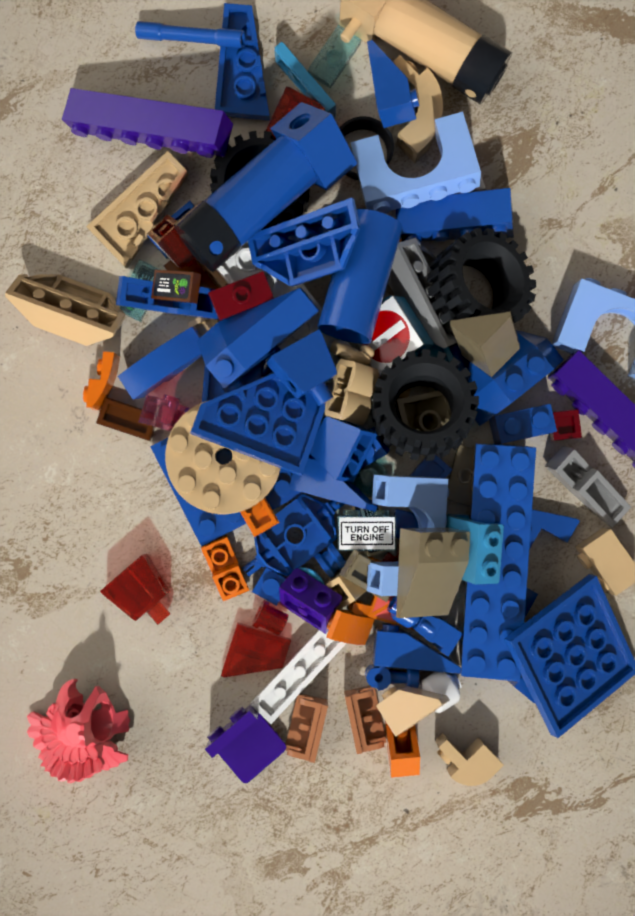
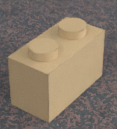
M601 528L575 546L579 552V555H577L579 562L585 569L588 570L590 568L593 574L597 576L604 593L607 592L617 596L635 583V562L611 529Z

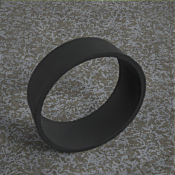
M360 116L346 121L339 127L344 137L356 130H369L379 135L386 145L387 165L390 163L394 153V140L389 129L383 128L381 121L372 117ZM349 171L345 174L354 180H359L355 172Z

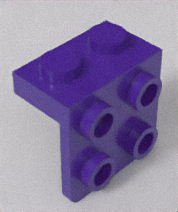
M251 705L245 709L240 707L230 716L229 719L231 721L225 727L218 726L207 736L209 741L205 747L206 752L211 758L219 754L243 783L250 782L286 750L284 740Z

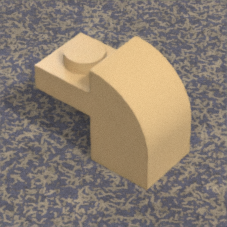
M444 733L435 740L439 748L437 754L448 765L453 762L447 768L450 777L462 785H481L490 780L504 766L499 757L479 737L463 753Z

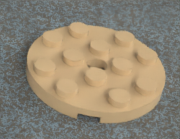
M200 403L188 410L177 421L168 437L165 462L170 481L182 498L205 512L227 515L248 510L261 502L270 493L277 482L281 468L229 449L232 452L231 461L227 464L218 463L216 460L217 451L228 448L190 434L197 412L202 404Z

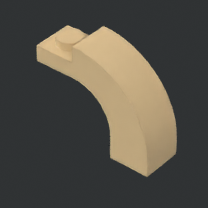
M400 55L393 63L408 78L410 89L416 88L420 106L415 107L416 120L409 122L398 133L396 145L416 163L428 151L435 139V119L441 118L443 115V97L437 79L429 68L419 75L416 66L412 62L406 61Z

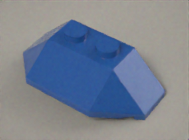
M351 197L259 231L248 240L252 264L292 287L345 270L361 229L354 198Z
M516 330L520 349L493 377L473 363H469L468 370L471 375L468 383L475 381L477 390L474 396H479V405L476 409L478 412L475 418L479 426L513 403L564 360L546 337Z

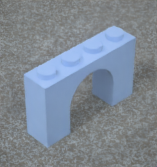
M459 112L435 119V137L441 160L434 170L421 177L406 178L394 173L385 161L379 135L350 142L352 153L358 163L355 167L366 209L387 214L391 210L402 207L412 208L421 202L441 200L447 195L458 192L468 193L480 187L481 170L464 113Z
M581 278L573 285L551 344L554 348L570 354L578 350L583 353L597 319L607 313L625 316L635 326V299L627 296V293L621 289H608L600 286L601 283L595 279ZM635 358L631 366L630 372L628 374L629 377H632L634 379Z
M374 475L372 504L409 508L414 513L419 528H445L447 525L446 511L447 498L449 496V479L424 476ZM399 561L370 563L368 565L367 591L379 596H397Z

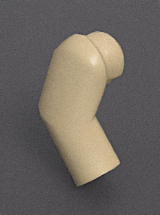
M338 339L334 340L330 346L331 353L342 359L363 365L371 363V358L375 354L374 350L368 345H362L360 350H357Z

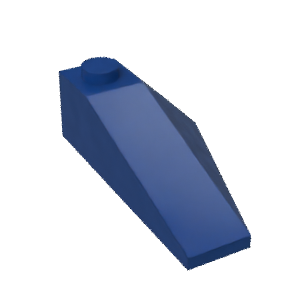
M298 288L219 321L197 340L205 366L224 389L238 383L320 310L304 290Z

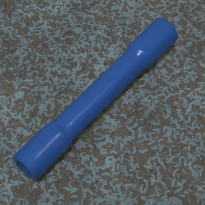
M137 21L135 26L136 37L144 40H172L216 44L221 47L244 48L246 41L245 31L237 29H208L164 25L162 23Z

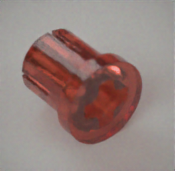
M263 600L255 614L252 626L255 628L260 626L280 635L286 625L289 614L270 606L268 601Z

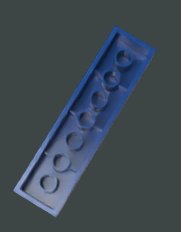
M475 443L470 520L502 524L504 531L499 583L472 584L466 581L461 654V676L516 682H520L521 673L504 638L523 625L525 621L536 447Z

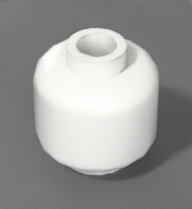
M435 671L420 681V689L447 695L450 699L449 702L437 709L436 713L447 710L460 700L459 689L462 686L454 673L449 674L447 672Z

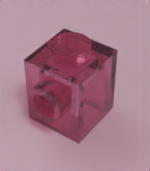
M164 394L163 398L147 395L139 423L171 432L177 421L189 410V407L180 405V399Z

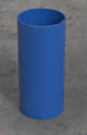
M357 209L361 228L345 270L332 273L317 328L322 333L342 341L369 344L372 341L403 227L398 220L385 213L369 209Z

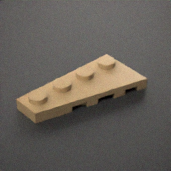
M167 151L86 226L126 269L188 176L187 170Z

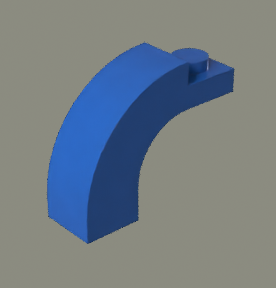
M119 276L116 305L175 315L217 319V314L208 295V292L216 289L200 287L197 304L151 299L153 281Z

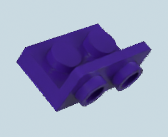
M295 568L279 587L280 605L324 634L329 631L327 629L328 621L333 615V611L342 602L340 594L299 568Z

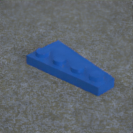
M224 3L222 28L244 30L246 41L244 48L220 46L215 110L224 111L228 117L270 121L252 5Z

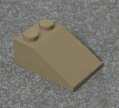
M400 528L397 618L449 615L469 562V531L454 528Z

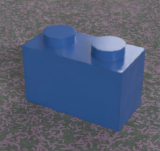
M551 404L500 414L489 419L494 444H505L557 432Z

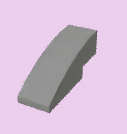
M562 446L545 465L576 498L608 526L613 528L631 508L598 470L591 468L575 449Z

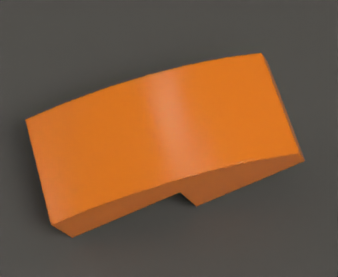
M103 351L102 359L98 360L97 374L101 376L100 380L89 379L88 386H85L83 391V401L86 403L87 408L99 410L104 398L109 396L119 368L120 356L116 353Z
M228 535L219 537L201 547L212 572V578L223 601L249 591L248 584Z
M337 609L328 621L327 629L329 631L326 637L339 642L365 645L375 619L360 616L348 610Z

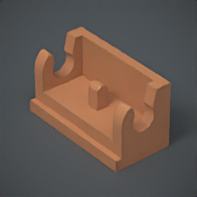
M365 686L344 691L357 754L385 747L386 737L381 714L376 707L378 700L375 688Z
M302 693L296 697L286 740L287 755L315 763L328 709L327 699Z

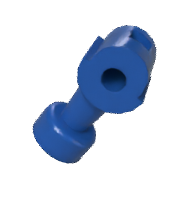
M371 664L365 671L368 684L373 688H377L378 691L386 689L390 684L406 683V687H419V670L406 669V672Z

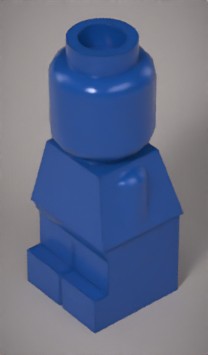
M397 596L393 597L387 607V611L391 613L392 619L406 628L412 627L426 640L432 642V645L440 652L449 657L463 633L439 616L397 618Z

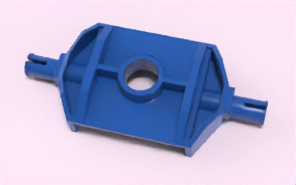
M305 494L300 495L275 514L280 523L254 537L257 555L251 562L242 567L243 570L247 571L254 565L255 567L246 573L250 577L261 567L264 568L266 566L280 574L289 576L295 568L301 567L337 539L334 514L335 511L345 504L340 502L336 504L337 502L332 500L329 503H322ZM299 527L303 531L304 537L302 541L292 543L288 540L287 532L290 528Z

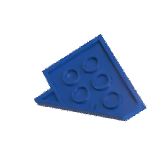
M273 373L202 403L190 434L301 476L303 475L325 411V404L318 406L310 392L299 399L295 398Z

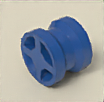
M333 543L328 545L327 550L323 554L318 553L314 556L330 579L346 563V560Z

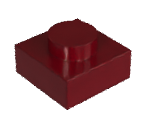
M579 409L553 412L557 432L550 433L551 441L582 438Z

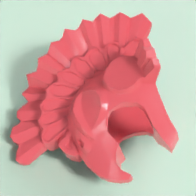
M77 679L69 680L61 687L56 703H53L48 708L46 713L48 716L45 717L35 711L27 715L28 721L31 724L27 733L29 737L35 739L33 747L41 750L38 758L43 760L40 766L45 767L44 771L50 772L51 777H57L58 781L62 782L67 780V783L81 782L85 778H91L95 773L118 767L120 763L128 760V754L117 751V745L110 741L115 734L129 731L130 718L128 710L116 713L107 693L100 686H95L84 704L83 694L79 693L76 688ZM100 703L101 709L94 710L95 706Z

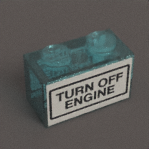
M343 510V515H337V550L396 551V516L389 515V510L372 511V515H360V510Z

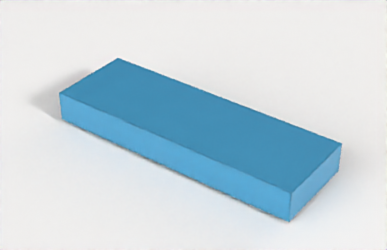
M281 42L274 47L275 62L313 107L329 112L335 117V102L286 45Z

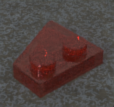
M238 622L221 677L225 678L283 668L291 639Z

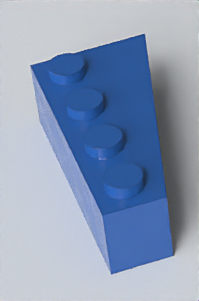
M511 188L451 194L441 200H429L418 203L412 208L402 207L396 209V220L403 227L400 236L401 242L417 238L420 242L457 240L469 231L470 233L477 228H481L482 232L487 228L494 229V236L502 232L507 235V238H513Z

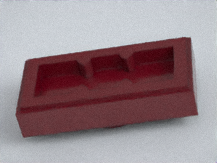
M263 271L208 292L219 321L274 299Z

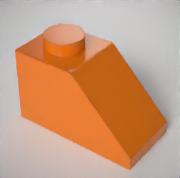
M385 721L391 778L420 775V752L415 725L395 737Z

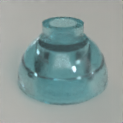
M376 460L361 468L352 483L364 495L372 497L374 475H388L385 466Z

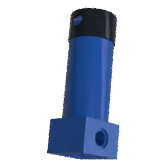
M303 102L298 104L270 128L276 138L274 142L174 224L181 241L201 264L210 271L215 272L241 249V246L315 184L328 190L358 164L331 113Z

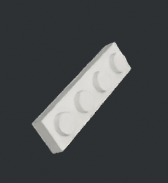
M318 630L253 699L250 705L272 724L346 643L331 640L326 637L327 633L324 634Z

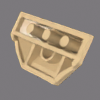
M19 274L5 292V297L34 327L85 346L114 337L125 319L124 311L120 309L119 305H116V300L110 293L59 274H39L29 277L27 274Z

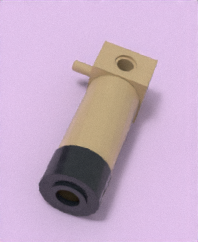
M341 0L339 25L344 28L340 35L343 42L349 43L354 35L366 43L370 40L375 41L379 37L425 68H429L431 72L452 84L453 88L480 105L498 85L512 56L511 51L488 36L478 33L429 0Z

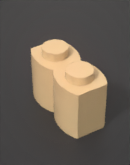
M340 359L336 365L337 375L333 377L332 381L333 388L330 390L334 398L325 403V415L364 425L370 413V397L375 391V384L379 377L378 369L354 361Z

